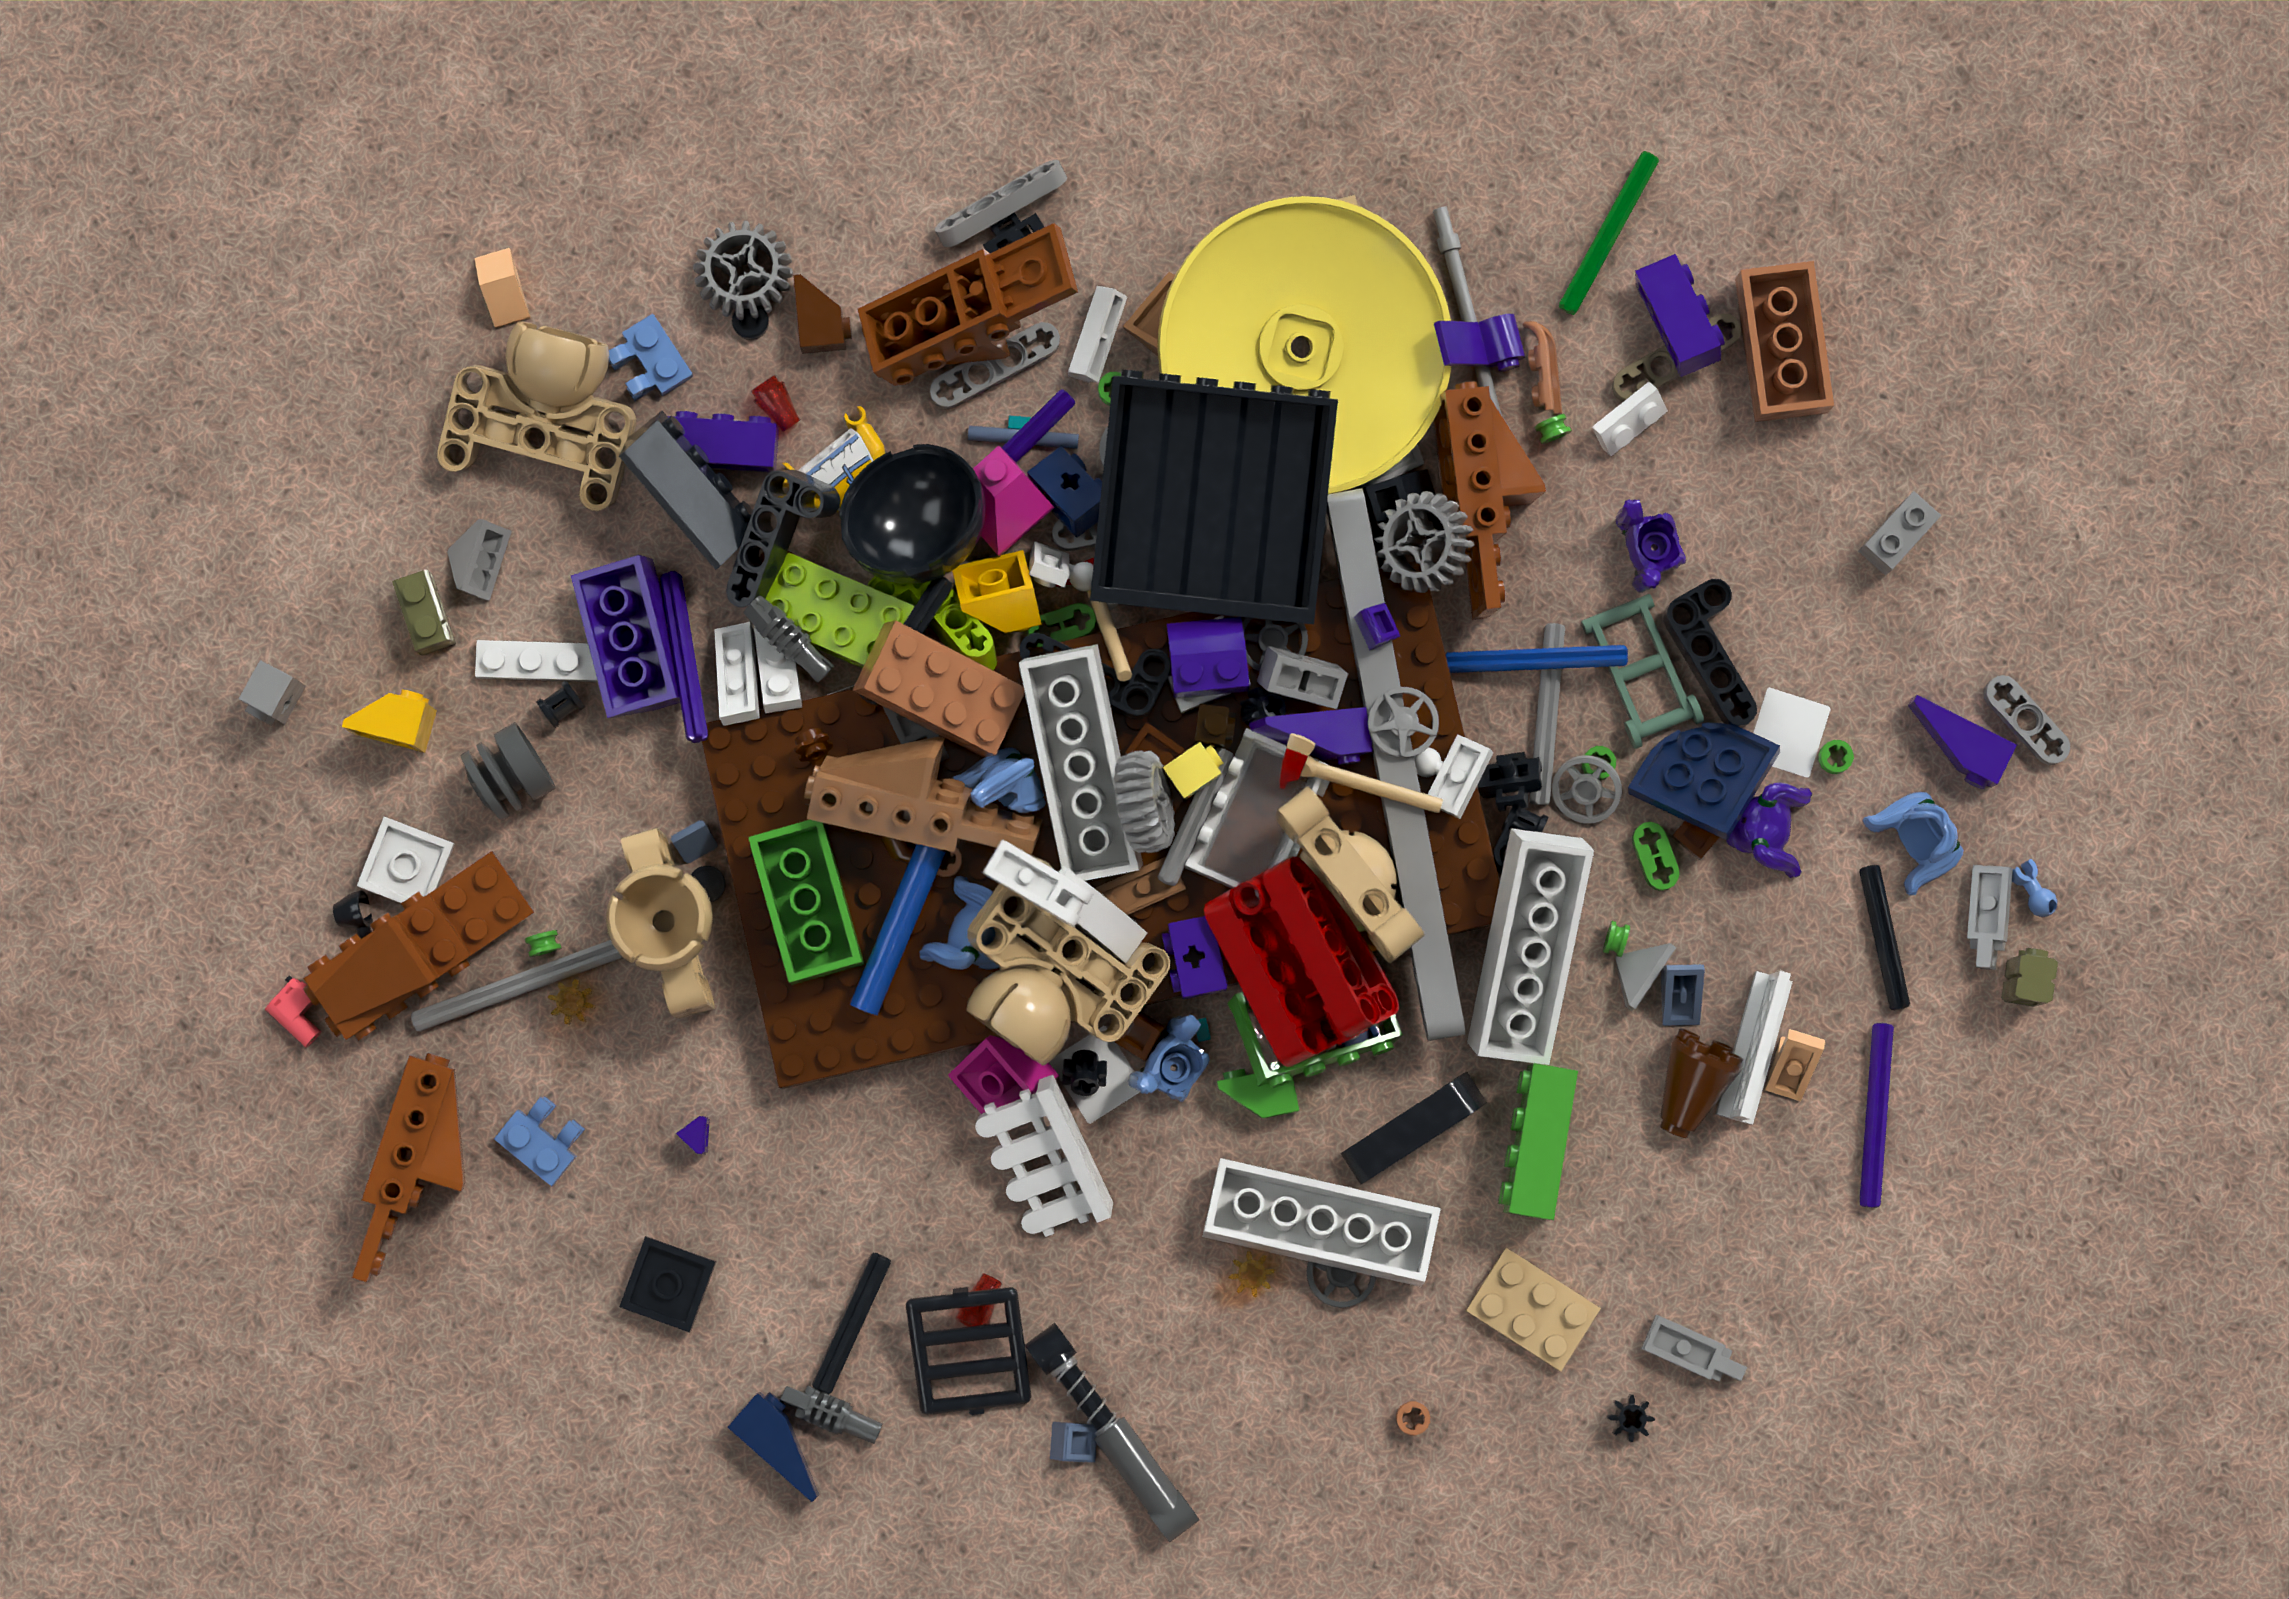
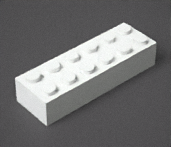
M1098 644L1023 659L1019 662L1061 868L1065 866L1084 881L1138 871L1143 865L1141 853L1133 850L1126 840L1125 831L1122 830V823L1120 817H1118L1119 811L1114 792V769L1121 755Z
M1519 829L1510 830L1467 1043L1477 1056L1545 1065L1550 1064L1594 849L1583 838Z
M1220 1158L1202 1237L1421 1287L1426 1281L1441 1208Z

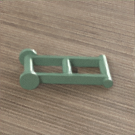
M1650 594L1581 621L1586 635L1593 632L1598 646H1608L1602 628L1640 613L1657 651L1654 655L1619 669L1617 666L1608 667L1630 719L1624 722V726L1634 749L1643 746L1642 738L1691 718L1695 724L1704 722L1703 713L1696 697L1693 694L1686 697L1649 609L1655 607ZM1663 667L1680 707L1641 723L1624 682Z

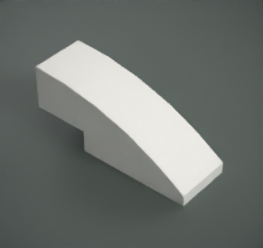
M1062 866L1059 873L1094 894L1088 904L1084 903L1078 913L1080 919L1075 928L1088 935L1107 953L1127 963L1147 932L1087 882L1065 866ZM1062 890L1055 902L1065 907L1071 895Z

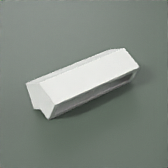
M1096 287L1068 370V376L1089 383L1090 381L1099 383L1127 296L1113 288Z

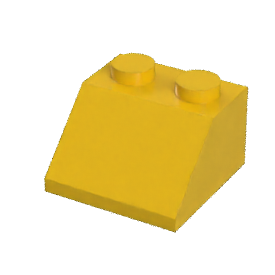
M1023 550L1004 554L1000 557L995 556L962 564L952 571L963 612L1004 633L1022 632L1029 630L1031 627L1042 625Z
M402 689L400 695L388 693L345 718L342 727L357 736L425 753L437 710L428 704L429 699L424 698V695Z

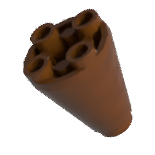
M1682 1028L1679 1029L1678 1034L1671 1041L1660 1117L1663 1120L1660 1127L1678 1137L1688 1138L1690 1131L1693 1132L1697 1129L1739 1075L1743 1067V1058L1732 1053L1734 1049L1724 1043L1713 1040L1710 1046L1699 1041V1035Z

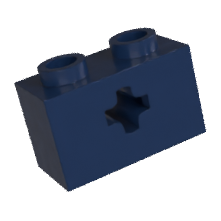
M1060 446L1031 468L1027 475L1055 507L1051 512L1078 538L1098 522L1102 481L1099 478L1093 480L1086 472L1087 468L1080 457L1075 453L1070 455Z

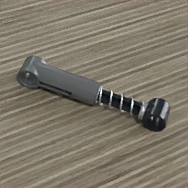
M1054 1322L1026 1343L1025 1347L1046 1375L1051 1373L1057 1379V1382H1061L1068 1391L1067 1396H1072L1078 1404L1077 1410H1082L1088 1418L1087 1424H1092L1097 1430L1095 1433L1097 1436L1094 1438L1095 1442L1148 1511L1147 1513L1170 1543L1197 1523L1200 1519L1182 1494L1174 1487L1125 1417L1121 1419L1115 1418L1116 1412H1111L1105 1404L1106 1399L1100 1398L1095 1391L1096 1385L1090 1384L1086 1379V1371H1081L1078 1368V1360L1073 1356L1077 1352Z

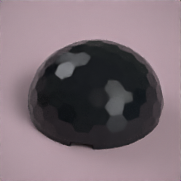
M916 444L913 445V448L895 454L889 451L868 464L855 477L845 493L840 508L841 537L849 554L864 570L872 575L898 584L925 583L949 574L970 555L983 531L986 504L982 485L974 469L966 460L954 451L941 446Z

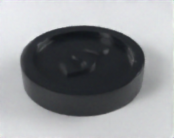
M701 866L692 872L691 876L697 879L705 889L710 902L718 900L723 895L726 882L723 874L717 868Z

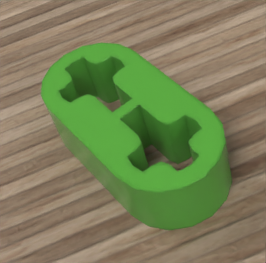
M1083 603L1072 604L1040 615L1041 623H1045L1048 628L1060 625L1061 630L1050 634V637L1058 642L1088 636L1096 626V616L1093 609ZM1076 611H1080L1082 616L1089 615L1090 620L1085 622L1086 628L1084 630H1079L1077 625L1065 628L1063 623L1072 621ZM1039 625L1031 627L1028 630V634L1038 632Z
M1645 822L1633 832L1632 845L1647 884L1654 890H1668L1676 884L1680 873L1667 834L1658 823ZM1644 829H1648L1651 834H1658L1659 839L1654 842L1657 854L1652 855L1648 844L1641 845L1639 839L1644 836ZM1656 858H1659L1664 869H1671L1672 874L1667 877V884H1663L1661 879L1654 880L1652 877V873L1657 871L1654 861Z

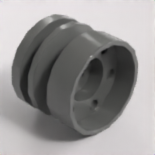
M516 722L494 734L495 742L499 749L495 754L482 742L476 745L483 759L482 762L479 763L469 750L460 755L465 766L466 776L477 796L501 821L510 817L503 802L505 799H508L516 811L522 809L518 791L524 789L536 801L556 788L543 762Z

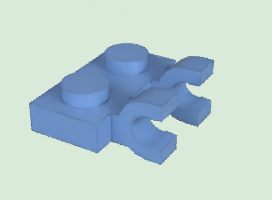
M654 314L649 315L623 331L622 335L626 343L609 350V363L614 371L637 357L647 372L625 383L627 391L634 401L654 388H657L660 394L664 396L693 377L692 372Z
M544 1096L537 1100L528 1115L521 1110H517L494 1140L550 1186H554L577 1156L569 1148L579 1138L585 1128L575 1120H570L556 1139L540 1125L554 1110L556 1105Z

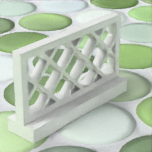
M1758 971L1755 972L1733 1050L1734 1054L1743 1058V1067L1739 1075L1719 1099L1716 1115L1753 1125L1793 982L1789 981L1790 973L1778 971L1769 975Z

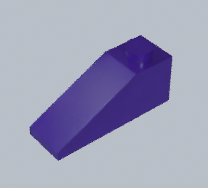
M1919 695L1910 699L1908 707L1956 770L1966 775L1964 781L1983 790L1986 786L1992 788L1999 783L2017 744Z
M1366 707L1271 716L1250 723L1251 731L1287 745L1291 733L1303 736L1315 743V748L1310 753L1311 756L1323 761L1337 759L1338 765L1359 763L1361 755L1373 752Z

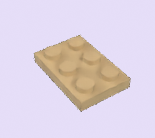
M1505 1247L1465 1311L1561 1372L1601 1308Z

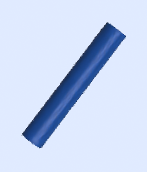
M916 844L850 1004L870 1014L878 1015L946 853L945 851Z

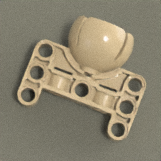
M517 322L510 333L506 345L505 358L508 373L480 365L466 367L458 372L454 381L437 450L438 461L448 471L456 472L466 469L475 463L481 443L583 471L584 475L579 494L581 502L590 510L599 511L615 503L619 495L626 464L619 455L628 437L634 433L636 427V416L630 407L605 399L594 398L593 393L602 383L608 369V345L601 342L597 343L595 339L561 329L541 326L536 330L537 326L535 324ZM472 372L477 373L483 381V386L478 393L471 391L467 384L468 376ZM495 406L520 412V414L515 415L501 410L495 409ZM463 408L470 410L473 414L474 422L470 428L463 427L459 422L458 416ZM614 411L624 416L625 426L621 432H617L610 427L609 417ZM566 425L589 431L591 434L566 429ZM533 428H538L544 433L545 442L541 448L533 446L529 440V433ZM454 444H458L464 449L465 459L461 464L454 462L450 457V449ZM604 447H608L615 452L616 462L613 467L605 466L600 460V452ZM595 483L602 484L607 490V498L603 503H599L592 498L591 488Z
M1307 786L1277 810L1275 819L1288 837L1295 844L1298 843L1303 849L1299 858L1324 883L1350 917L1358 931H1367L1374 946L1391 963L1425 936L1423 930L1405 908H1401L1395 901L1396 890L1391 889V886H1397V873L1393 860L1387 850L1370 836L1356 831L1351 836L1348 830H1339L1328 816L1327 808L1312 789Z
M659 828L621 838L623 852L632 873L623 879L615 889V891L623 895V899L619 900L612 895L607 906V930L613 946L630 963L637 959L635 963L637 967L645 970L661 971L664 982L662 983V988L671 1016L681 1019L715 1009L711 989L706 976L703 974L698 956L704 947L701 942L703 940L707 941L709 938L713 920L711 902L705 889L689 873L683 876V870L673 867L674 860L668 839Z
M1034 857L1035 859L1052 868L1048 862H1045L1039 858ZM999 884L971 922L967 930V938L976 950L999 965L1000 970L984 978L974 989L968 1000L966 1011L1015 1048H1021L1028 1057L1044 1066L1052 1061L1062 1050L1068 1038L1071 1021H1074L1088 1033L1105 1042L1118 1040L1168 973L1170 959L1163 949L1141 942L1127 963L1119 962L1074 927L1062 922L1054 915ZM1015 896L1018 901L1017 908L1013 913L1006 915L1003 909L1004 903L1009 897ZM993 927L995 930L994 940L988 945H983L981 941L983 931L986 928ZM1019 934L1021 936L1024 935L1025 937H1027L1029 940H1031L1033 943L1037 945V950H1035L1033 947H1031L1017 935ZM1069 940H1074L1076 944L1074 953L1070 957L1064 958L1062 954L1064 944ZM1153 952L1155 963L1150 969L1144 970L1142 961L1147 954ZM1076 978H1082L1094 987V993L1078 982ZM1132 983V996L1128 1000L1122 1001L1120 997L1122 987ZM1105 1014H1110L1111 1024L1109 1028L1105 1031H1099L1098 1022L1100 1018Z

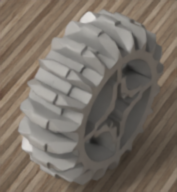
M746 220L742 223V230H736L735 224L730 222L728 223V233L724 234L720 228H716L714 230L717 237L716 241L705 237L703 240L709 250L698 249L696 252L697 257L702 262H697L693 265L694 272L701 274L694 281L697 287H704L700 292L703 300L712 298L709 303L712 310H716L723 305L722 314L725 317H729L733 309H736L738 320H743L745 317L744 309L750 308L751 316L757 319L759 315L757 306L761 305L767 313H770L772 311L769 302L771 299L779 304L783 301L778 290L789 291L790 284L784 279L793 277L792 268L787 267L792 262L791 255L783 253L786 249L784 241L775 242L777 238L776 232L772 230L764 235V226L759 223L751 231L750 224ZM744 245L737 254L729 255L725 253L733 247ZM758 248L767 253L773 261L771 274L766 273L763 267L756 264ZM748 264L750 273L746 274L744 271L745 275L738 277L736 269L739 266L742 269V265ZM715 266L721 268L723 273L730 276L728 293L722 290L714 281ZM750 286L762 287L755 293L743 295Z
M1428 491L1422 492L1420 496L1416 493L1408 494L1407 501L1403 499L1395 501L1397 511L1392 509L1385 511L1389 518L1388 523L1381 522L1377 524L1380 529L1384 530L1383 537L1379 536L1374 539L1377 543L1383 544V549L1376 553L1378 558L1386 559L1381 569L1384 572H1392L1390 580L1394 583H1401L1403 589L1412 590L1415 588L1416 592L1426 593L1428 589L1439 591L1441 590L1442 583L1444 585L1454 584L1452 573L1455 575L1464 574L1460 566L1461 561H1471V558L1465 554V549L1474 546L1472 541L1466 540V535L1470 534L1473 529L1471 526L1463 525L1468 516L1465 512H1457L1459 508L1458 503L1454 501L1447 502L1448 498L1445 495L1437 494L1434 496L1432 492ZM1432 512L1443 524L1444 530L1435 529L1433 521H1429L1427 513ZM1425 536L1433 537V538L1427 539V543H1426V544H1422V541H1423V540H1426V539L1424 538ZM1405 554L1414 555L1416 563H1419L1422 572H1417L1411 567Z
M1142 750L1119 757L1114 769V792L1119 811L1118 817H1120L1122 823V830L1125 831L1126 840L1132 849L1138 853L1158 852L1163 848L1171 846L1175 835V812L1170 793L1171 787L1168 785L1167 774L1164 773L1163 764L1160 762L1159 757L1152 751L1143 752Z

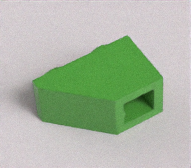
M1273 1062L1268 1063L1267 1066L1268 1068H1271L1282 1063ZM1244 1068L1224 1072V1080L1217 1081L1219 1091L1261 1119L1300 1111L1293 1076H1291V1082L1276 1088H1271L1269 1083L1258 1087L1255 1074L1246 1075Z

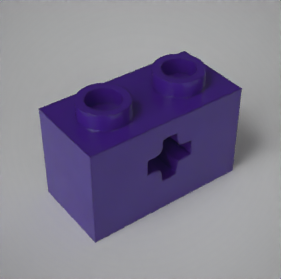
M1206 917L1168 923L1169 932L1163 933L1162 938L1165 952L1168 955H1174L1176 969L1169 971L1173 992L1181 991L1183 1000L1227 991L1219 945ZM1195 947L1197 954L1203 953L1204 959L1199 961L1198 968H1192L1190 962L1184 963L1183 957L1188 956L1189 948Z

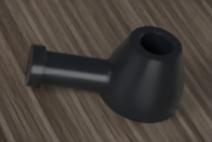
M361 890L348 894L333 905V916L339 927L355 928L357 934L362 939L372 932L370 924L373 922L371 913L364 919L362 917L359 903L370 904L368 896Z

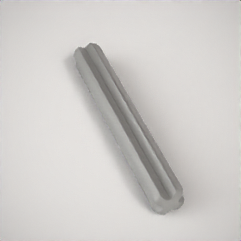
M1219 747L1215 749L1224 763L1218 767L1222 775L1195 793L1158 874V879L1167 885L1175 886L1190 856L1234 757L1228 750Z

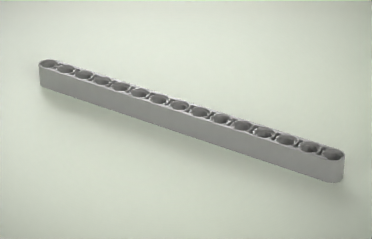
M1361 488L1328 494L1327 515L1363 706L1367 708V715L1369 717L1371 707L1380 695L1390 689L1401 686L1392 641L1369 651L1354 618L1356 614L1365 608L1385 603L1365 496ZM1402 694L1390 696L1398 707H1404ZM1386 700L1376 710L1374 727L1388 722L1392 711ZM1390 730L1376 732L1383 744L1393 750L1400 751L1399 737L1393 735ZM1407 737L1405 751L1413 750L1411 739ZM1371 738L1377 780L1420 792L1414 756L1398 758L1388 755L1380 750ZM1381 797L1392 860L1397 873V887L1401 908H1405L1425 934L1409 950L1427 1041L1465 1035L1464 1019L1424 809Z

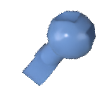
M2029 859L2021 864L2025 875L2019 867L2013 869L2012 882L2016 885L2024 886L2029 894V909L2034 915L2039 917L2050 916L2057 908L2058 901L2056 895L2051 890L2041 887L2036 879L2038 874L2036 863Z

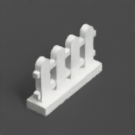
M1053 1074L1039 1079L1037 1092L1031 1094L1028 1088L1021 1091L1019 1094L1021 1099L998 1108H996L994 1102L985 1105V1113L977 1118L975 1128L977 1133L985 1138L997 1135L1001 1145L993 1149L991 1163L999 1170L1013 1168L1016 1177L1008 1182L1006 1194L1010 1200L1015 1202L1028 1200L1032 1209L1027 1210L1023 1214L1021 1222L1022 1228L1027 1233L1036 1234L1043 1231L1045 1237L1054 1234L1055 1230L1053 1227L1076 1218H1078L1080 1224L1089 1221L1088 1214L1091 1212L1097 1223L1111 1218L1113 1208L1111 1196ZM1047 1116L1051 1126L1047 1127L1042 1117ZM1032 1121L1035 1132L1014 1140L1011 1139L1008 1130ZM1062 1148L1066 1158H1061L1058 1149ZM1045 1154L1048 1155L1051 1164L1030 1172L1026 1171L1023 1165L1024 1162ZM1076 1180L1078 1181L1079 1186L1081 1188V1190L1079 1191L1076 1190V1187L1073 1183ZM1060 1186L1063 1187L1066 1196L1045 1204L1041 1203L1039 1194Z

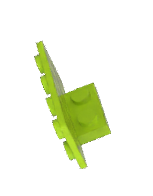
M787 553L784 563L766 596L768 602L787 614L786 617L788 619L791 618L795 622L794 625L796 627L800 626L803 629L802 632L810 636L812 640L810 644L816 649L862 669L883 624L895 620L904 624L915 607L792 553Z

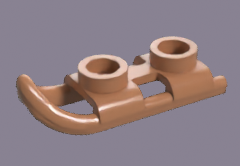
M1526 321L1523 323V327L1531 329L1538 340V345L1528 352L1531 370L1539 372L1538 385L1532 387L1533 403L1535 407L1544 406L1545 411L1553 410L1554 415L1562 414L1557 352L1554 338L1543 325L1534 321Z

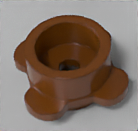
M813 728L801 733L795 739L796 747L794 751L796 754H800L798 758L802 762L816 761L827 754L833 747L832 741H827L829 735L823 733L822 729Z

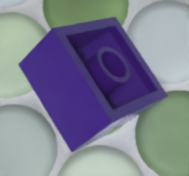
M1241 617L1167 624L1174 699L1249 691L1247 655Z

